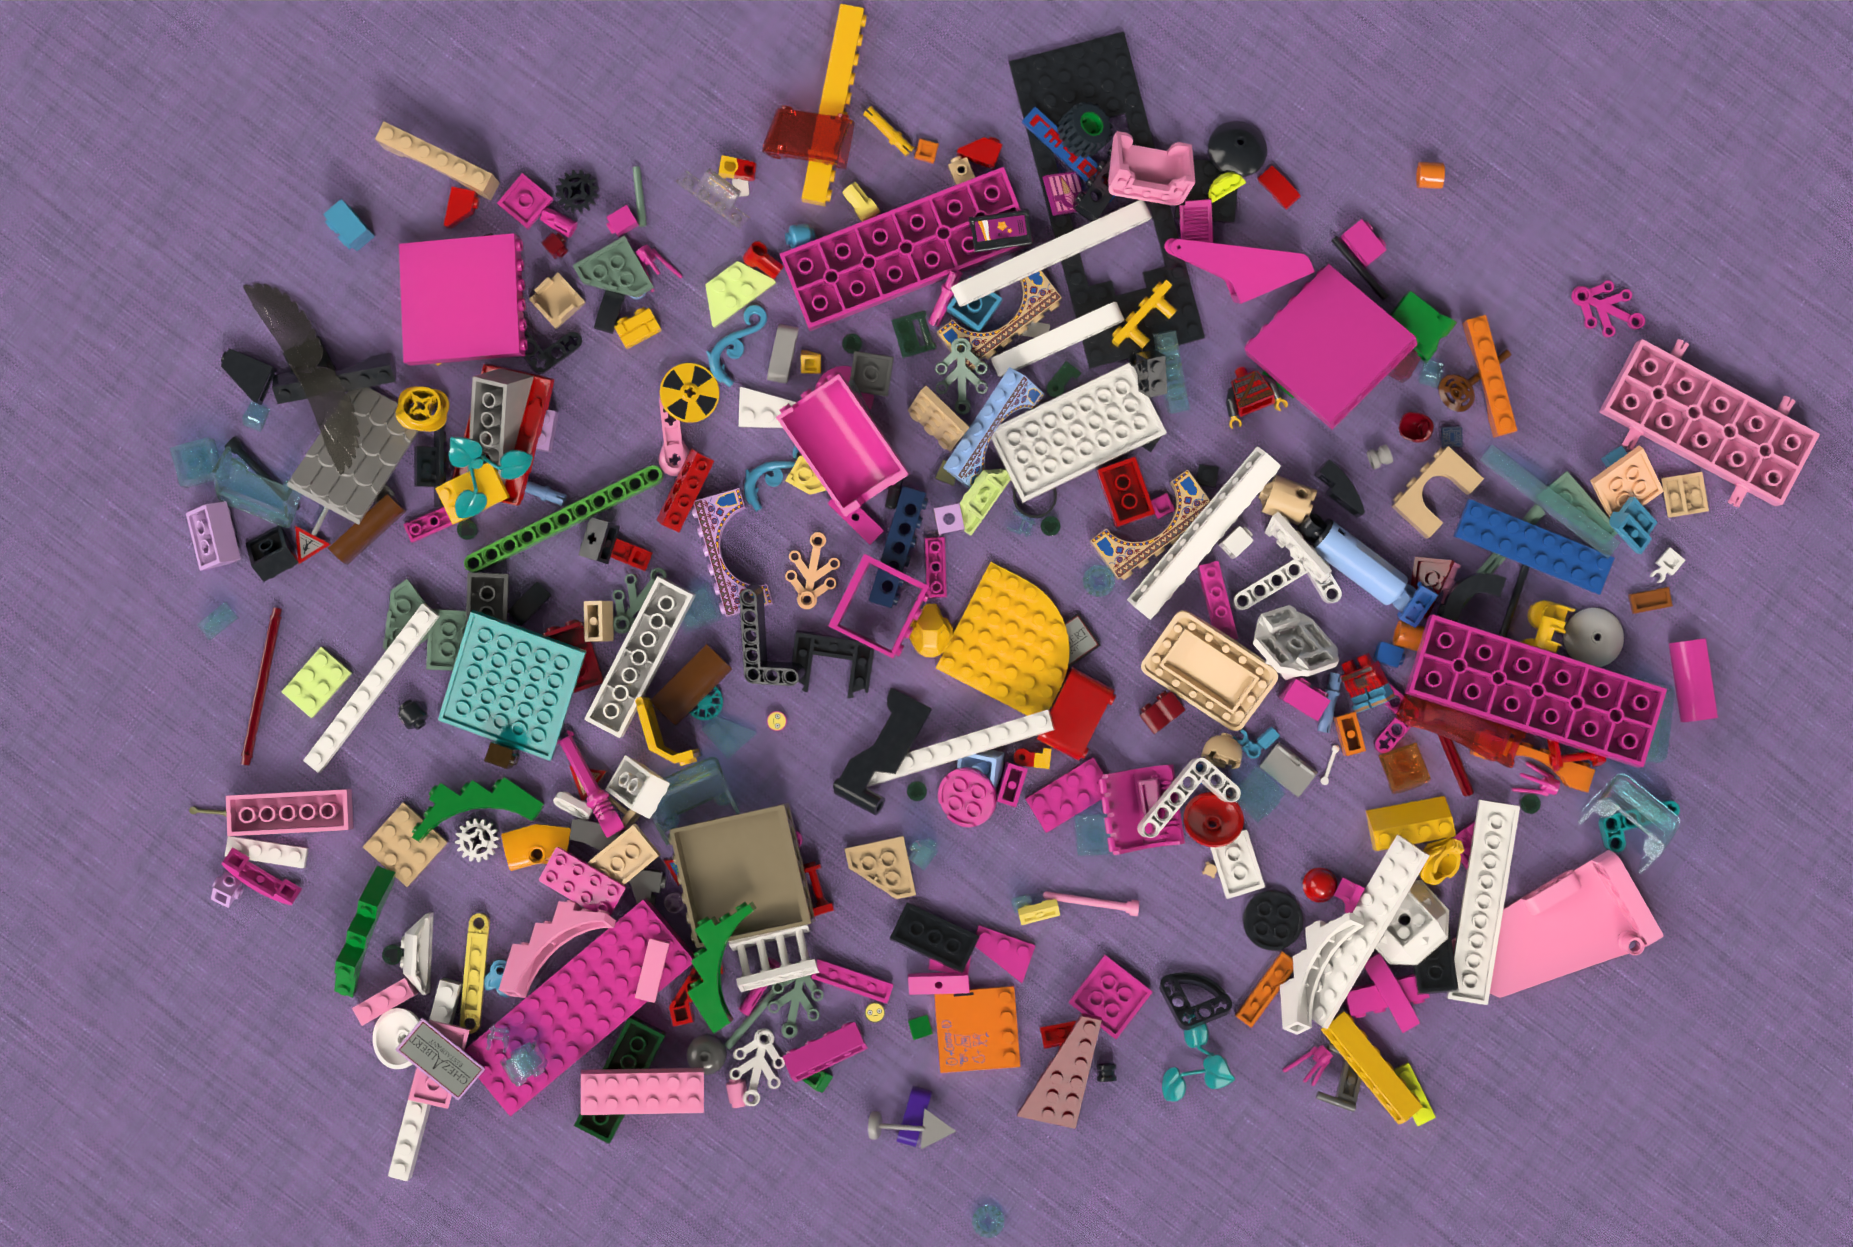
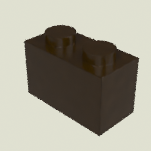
M496 741L490 742L484 761L504 769L513 768L520 759L519 749Z

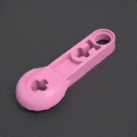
M659 398L664 439L659 454V465L664 473L670 476H678L690 450L682 440L681 422L676 420L672 426L665 422L666 419H669V414L667 412L664 413V407ZM674 454H678L677 457L681 458V461L677 462L678 465H673V462L670 463V459L673 458Z

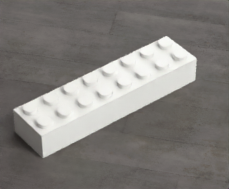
M657 576L584 720L619 738L624 736L637 711L636 698L644 697L696 594L662 576Z

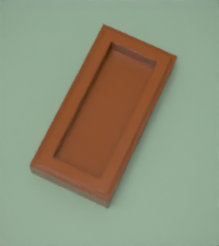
M1669 587L1628 594L1632 614L1673 606Z

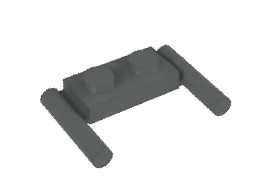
M1332 1043L1328 1044V1051L1341 1055ZM1344 1060L1336 1096L1318 1091L1316 1099L1354 1112L1362 1079L1348 1062Z

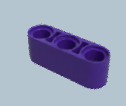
M912 1086L901 1125H923L924 1108L926 1110L928 1108L932 1091ZM899 1130L896 1142L916 1147L920 1131Z

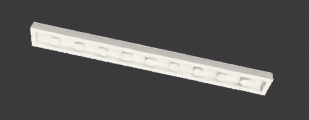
M425 603L421 604L303 760L317 773L323 771L440 617L439 614Z
M1041 711L909 752L896 774L875 772L867 787L1055 730L1050 711Z

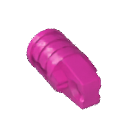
M547 207L542 211L540 217L542 222L568 238L574 234L578 222Z

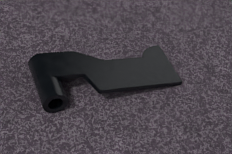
M890 688L887 696V707L891 715L876 742L868 749L851 758L840 778H837L833 784L835 795L875 816L883 808L885 798L867 789L868 783L875 772L897 773L932 711V708L893 688Z

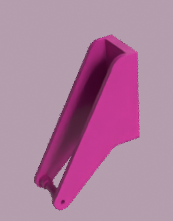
M1175 238L1168 239L1164 245L1167 253L1222 278L1227 285L1233 302L1239 304L1315 272L1310 259L1301 253Z

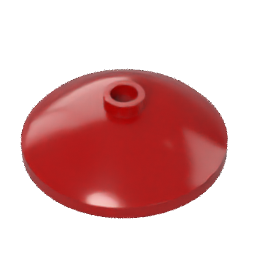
M1206 792L1195 796L1187 804L1183 815V823L1188 835L1197 843L1207 847H1223L1239 837L1244 825V816L1236 801L1224 802L1213 792ZM1210 824H1213V825H1215L1216 827L1212 828V827H1210L1209 825H1210Z

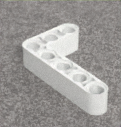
M1293 559L1235 594L1232 604L1238 610L1248 609L1306 573L1324 602H1338L1342 592L1331 573L1328 579L1321 583L1303 567V561ZM1290 565L1298 567V574L1296 576L1289 573ZM1274 575H1278L1281 578L1279 586L1272 584L1271 579ZM1257 585L1264 588L1262 596H1257L1254 592ZM1329 589H1333L1336 592V597L1333 600L1327 597ZM1240 595L1245 596L1247 599V604L1244 607L1239 606L1237 603Z
M1194 758L1186 765L1139 822L1138 833L1148 838L1157 836L1200 783L1205 785L1224 802L1237 801L1241 795L1240 789L1207 759ZM1199 761L1203 764L1201 772L1196 770V764ZM1214 774L1218 777L1216 785L1211 783V777ZM1185 777H1188L1191 781L1188 788L1183 785ZM1228 788H1231L1233 791V795L1231 798H1227L1226 796V790ZM1173 792L1178 796V800L1175 803H1172L1170 800ZM1161 807L1165 810L1163 818H1159L1157 814ZM1147 823L1152 825V832L1150 834L1145 832Z

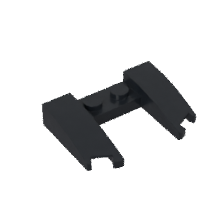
M797 630L795 633L792 663H799L805 668V676L799 682L804 685L802 690L808 692L813 655L852 660L847 698H853V692L865 689V693L869 691L875 649L855 639ZM791 671L792 676L796 677V674Z

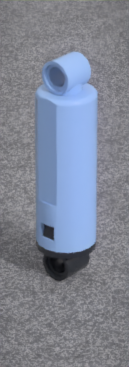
M1310 513L1298 525L1297 531L1302 534L1305 540L1309 541L1308 545L1313 546L1320 557L1384 605L1393 604L1399 611L1403 612L1417 591L1413 586L1407 584L1408 578L1406 575L1330 518L1323 521L1319 515Z

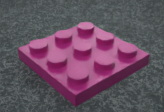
M1104 954L1068 1003L1081 1013L1102 1017L1100 1028L1117 1039L1153 991Z

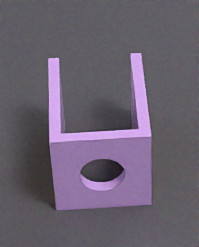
M960 504L934 508L939 537L943 533L958 530L964 532ZM947 513H952L955 516V521L951 525H947L943 521V517Z

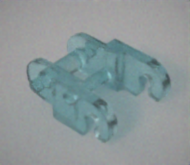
M1013 511L1014 515L1022 518V522L1018 530L1007 527V530L1018 535L1023 533L1025 537L1032 536L1030 534L1031 528L1037 524L1034 522V519L1030 521L1027 519L1028 516ZM1025 521L1029 523L1026 532L1022 530Z
M495 1024L490 1027L491 1034L487 1038L488 1045L486 1050H490L491 1040L497 1039L504 1042L503 1052L506 1053L509 1036H507V1033H509L508 1027L505 1026L504 1029L496 1028ZM495 1032L503 1033V1037H497L494 1034Z

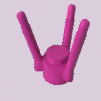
M647 244L636 251L635 254L649 279L650 277L645 265H650L657 275L660 274L654 263L656 258L675 275L682 278V275L658 254L655 248L651 249Z
M1526 762L1528 767L1544 777L1539 779L1524 773H1520V776L1539 783V788L1542 790L1512 788L1514 792L1541 794L1548 797L1549 794H1557L1560 780L1554 779V775L1548 774L1537 766Z
M1322 1045L1319 1048L1314 1046L1310 1052L1284 1068L1283 1072L1289 1071L1314 1055L1312 1059L1316 1064L1303 1079V1082L1306 1083L1321 1066L1311 1083L1312 1086H1315L1326 1066L1331 1062L1330 1059L1333 1055Z

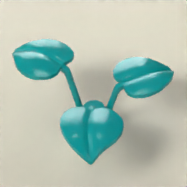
M450 437L449 460L455 467L468 466L474 486L473 491L464 490L457 497L455 512L458 518L463 519L475 516L482 512L487 504L485 494L478 492L474 469H479L482 467L483 462L486 461L496 469L501 470L502 478L516 479L529 469L533 459L532 454L522 450H511L501 457L500 465H497L485 455H481L482 446L479 442L464 437Z
M1206 1024L1191 1030H1184L1186 1044L1190 1048L1197 1047L1198 1050L1208 1055L1203 1062L1205 1069L1183 1072L1181 1074L1177 1067L1168 1069L1162 1080V1092L1166 1101H1179L1186 1092V1082L1183 1077L1199 1073H1205V1083L1211 1089L1223 1088L1235 1080L1224 1057L1214 1055L1213 1052L1202 1048L1201 1045H1205L1208 1041V1028Z

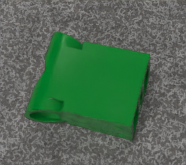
M1411 291L1402 297L1390 313V316L1416 337L1418 345L1413 350L1425 363H1428L1437 351L1439 340L1442 337L1448 336L1457 324L1453 319L1440 315L1439 312Z

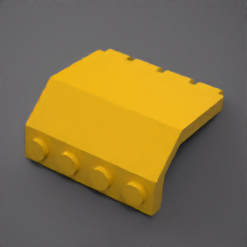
M649 697L636 698V708L649 750L672 763H680V766L697 762L696 757L701 756L699 748L677 753L664 745L653 704L650 701L651 699Z

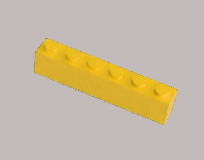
M1343 1011L1333 1018L1328 1029H1321L1398 1125L1409 1120L1423 1107L1419 1103V1098L1406 1087V1082L1393 1071L1392 1065L1382 1058L1379 1049L1368 1041L1366 1033L1355 1025L1351 1015Z

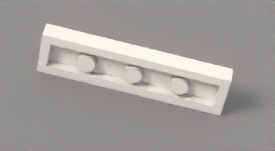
M228 836L225 856L233 847L250 857L249 860L306 868L309 848Z

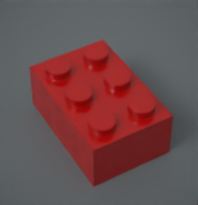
M1136 457L1096 471L1116 528L1155 514Z

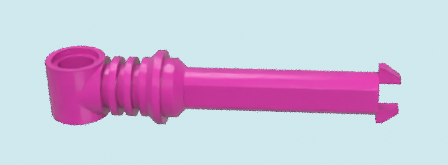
M567 730L568 737L562 740L559 738L557 744L560 743L588 795L587 807L593 810L599 825L608 838L625 829L609 800L610 794L601 790L572 738L574 733Z

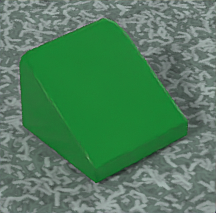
M928 1014L908 1019L913 1040L933 1034Z
M822 1070L803 1079V1081L815 1091L823 1093L833 1076Z

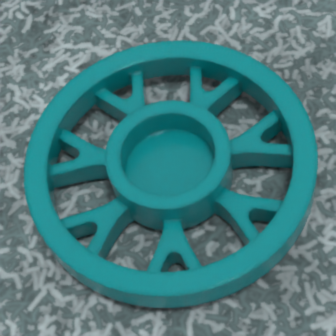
M716 686L713 688L716 691L712 696L707 694L697 704L698 709L689 712L694 718L711 720L721 712L723 696ZM713 698H720V704H713ZM711 706L716 709L713 715L708 711ZM700 709L705 710V717H699Z

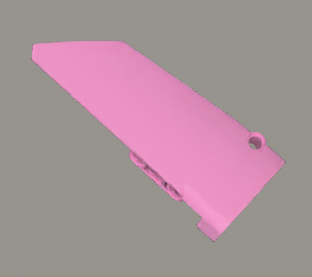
M1607 850L1577 869L1568 870L1503 909L1490 994L1501 998L1629 953L1631 955H1639L1646 946L1663 937L1657 922L1616 853ZM1456 937L1451 940V941H1452L1453 954H1454V948H1455ZM1635 940V946L1632 949H1630V942Z

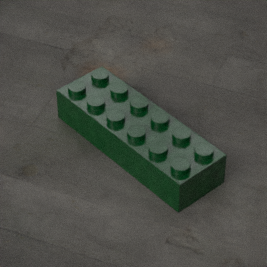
M631 1015L603 1069H649L667 1032ZM580 1112L574 1126L610 1144L625 1114L581 1115Z

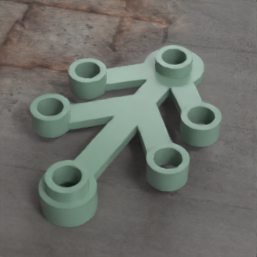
M961 337L952 342V352L943 361L936 364L935 370L940 375L945 374L948 366L957 358V367L943 381L937 383L936 391L939 394H945L951 383L958 377V399L955 402V410L957 413L964 415L971 408V403L966 398V378L976 386L978 393L984 394L988 390L987 382L979 379L966 366V358L976 366L975 370L978 374L986 373L988 365L971 352L970 342L966 338ZM963 345L965 350L959 351L957 347ZM980 364L984 365L985 370H979L978 366ZM943 365L945 367V370L940 371L938 369V366ZM941 384L946 387L943 391L938 388ZM984 384L986 388L980 390L978 386ZM964 404L966 406V409L961 410L959 408V405Z
M662 568L653 569L650 573L651 580L638 597L636 592L637 577L634 574L626 575L625 583L628 586L630 608L626 613L623 604L625 593L622 590H615L613 592L617 616L613 619V628L616 632L624 634L630 631L636 619L632 617L637 611H640L656 580V573L661 572L663 577L667 578L665 570ZM630 576H633L635 579L632 584H629L627 581ZM617 592L622 593V598L619 600L615 597ZM621 620L626 621V626L623 628L619 626Z
M811 975L776 983L782 985L779 991L774 989L776 984H772V990L779 994L783 992L785 986L795 981V986L792 990L776 1001H770L768 1004V1010L771 1013H777L781 1006L791 1000L788 1020L781 1028L782 1034L786 1038H793L798 1032L795 1021L799 1002L807 1011L809 1020L816 1021L819 1018V1011L812 1006L802 991L803 982H805L812 992L813 1000L820 1001L823 999V991L817 988L810 977ZM816 991L821 993L820 998L814 997ZM775 1003L778 1005V1008L771 1010L770 1005ZM811 1011L817 1012L815 1018L809 1016ZM792 1027L793 1033H786V1029Z

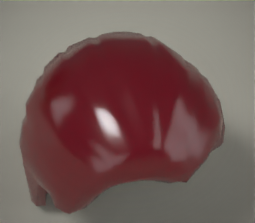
M1408 412L1401 418L1398 429L1404 439L1421 443L1427 441L1432 436L1434 423L1426 414Z

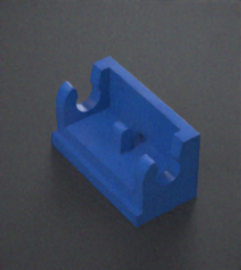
M1421 581L1418 582L1419 588L1403 612L1399 611L1397 614L1400 620L1414 628L1418 626L1438 596L1432 587L1425 586Z

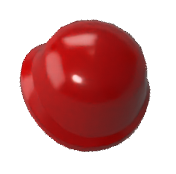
M1313 868L1304 876V893L1313 902H1326L1334 896L1337 890V879L1331 871L1325 868Z

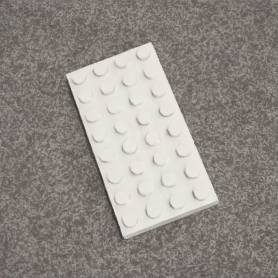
M1128 363L1000 424L991 440L1022 503L1145 445L1165 435L1167 432L1149 397L1138 391L1137 373L1134 367Z

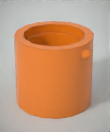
M1419 162L1416 173L1417 188L1442 189L1445 178L1444 163Z
M1400 620L1395 627L1393 645L1418 651L1424 626L1418 625L1414 628Z

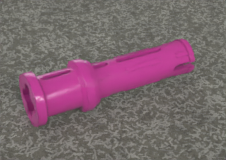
M768 957L770 968H780L781 963ZM768 986L750 990L738 1010L749 1016Z

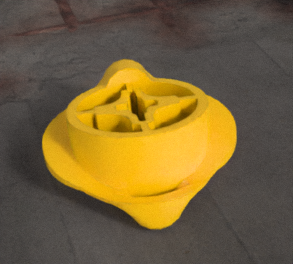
M418 386L409 387L402 391L398 398L396 418L400 425L408 429L426 432L439 430L447 420L450 406L449 399L445 393L437 389ZM412 403H414L413 407L410 409V412L408 413L409 406ZM438 405L435 414L432 416V411L435 409V406Z

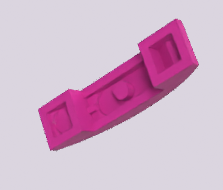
M232 847L222 862L225 869L258 893L284 904H293L302 888L287 879L281 881L249 862L250 857Z
M1380 953L1369 958L1364 968L1391 1011L1401 1032L1404 1033L1420 1024L1407 997Z

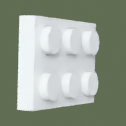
M1247 829L1242 830L1239 837L1226 846L1210 847L1226 899L1265 887Z

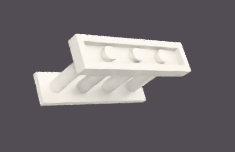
M803 925L728 941L732 951L737 950L742 970L741 978L736 979L739 990L744 992L819 973L815 959L811 960L809 958L804 933L810 932L809 926ZM796 935L801 961L800 963L791 964L789 963L784 938ZM776 940L782 965L780 968L772 969L769 966L765 943ZM757 945L762 970L760 973L752 974L750 973L745 948Z

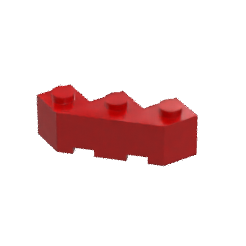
M722 959L721 974H724L725 968ZM695 967L669 1006L673 1027L692 1023L695 1020L691 1004L693 1001L687 993L691 989L690 985L698 979L703 981Z

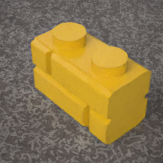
M642 307L634 312L635 316L629 319L627 316L617 321L618 325L614 326L626 349L662 331L650 308L645 309V307Z

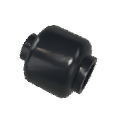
M408 700L398 708V718L407 729L415 728L419 730L425 726L428 713L419 701Z

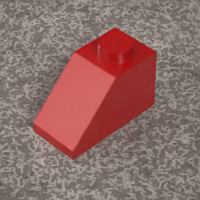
M983 137L958 148L957 156L967 157L968 161L994 170L1003 144L997 138L989 137L988 139Z
M451 186L444 226L447 229L454 228L474 215L475 209H478L480 204V197H478L475 191Z

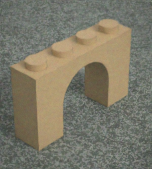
M1449 446L1444 449L1440 448L1433 455L1435 459L1431 464L1427 462L1419 470L1421 472L1417 479L1413 477L1406 484L1407 490L1404 493L1400 491L1393 498L1395 503L1391 506L1426 539L1430 538L1443 522L1423 502L1422 491L1425 483L1432 477L1442 476L1451 480L1468 495L1484 479Z

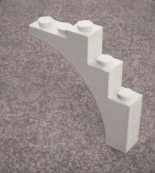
M1349 912L1336 920L1330 921L1328 924L1319 920L1305 928L1307 949L1293 956L1294 978L1280 985L1283 1029L1298 1035L1312 1028L1313 1001L1324 968L1339 946L1351 934L1364 926L1363 918Z

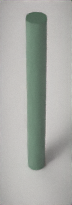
M778 984L774 986V989L777 991L781 990L782 988ZM772 989L767 993L724 1044L728 1049L731 1050L768 1006L769 1002L775 998L777 993Z

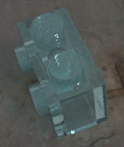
M922 837L921 840L916 839L910 847L912 852L909 854L908 859L922 870H925L939 851L937 843L930 837L927 839Z

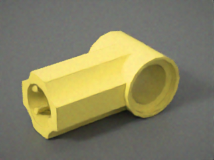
M856 182L849 185L842 192L862 222L880 213L874 201L866 196Z

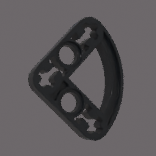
M1179 972L1166 975L1161 979L1159 989L1178 1026L1183 1030H1191L1226 1016L1231 1011L1232 1001L1228 994L1216 982L1205 976ZM1166 982H1168L1169 985L1173 984L1172 991L1168 986L1165 987ZM1180 984H1191L1201 987L1214 995L1215 998L1191 1007ZM1176 998L1181 999L1183 1006H1174L1172 1000ZM1220 1002H1221L1223 1005H1224V1004L1227 1005L1225 1009H1224L1223 1007L1217 1008V1007L1219 1006ZM1203 1008L1209 1010L1210 1016H1201L1199 1010ZM1186 1017L1187 1019H1192L1190 1020V1023H1188L1187 1021L1183 1022V1018Z

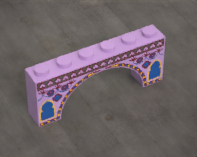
M740 488L696 500L691 508L694 519L698 518L700 524L696 526L699 537L704 538L705 545H702L705 557L709 556L711 564H708L710 575L715 576L716 583L713 584L716 595L720 594L722 602L719 603L720 611L726 617L740 614V593L750 585L740 581L729 571L721 552V538L727 522L736 513L746 509ZM767 584L759 585L764 592V607L772 605L773 600L769 586ZM749 592L750 597L754 598L753 593Z

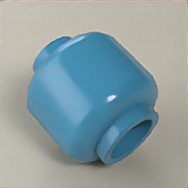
M808 224L792 225L789 227L788 233H785L786 244L790 245L791 249L815 240V231Z

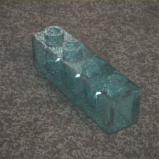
M1169 330L1154 333L1155 349L1164 354L1166 359L1167 394H1164L1167 412L1172 414L1190 410L1176 331Z

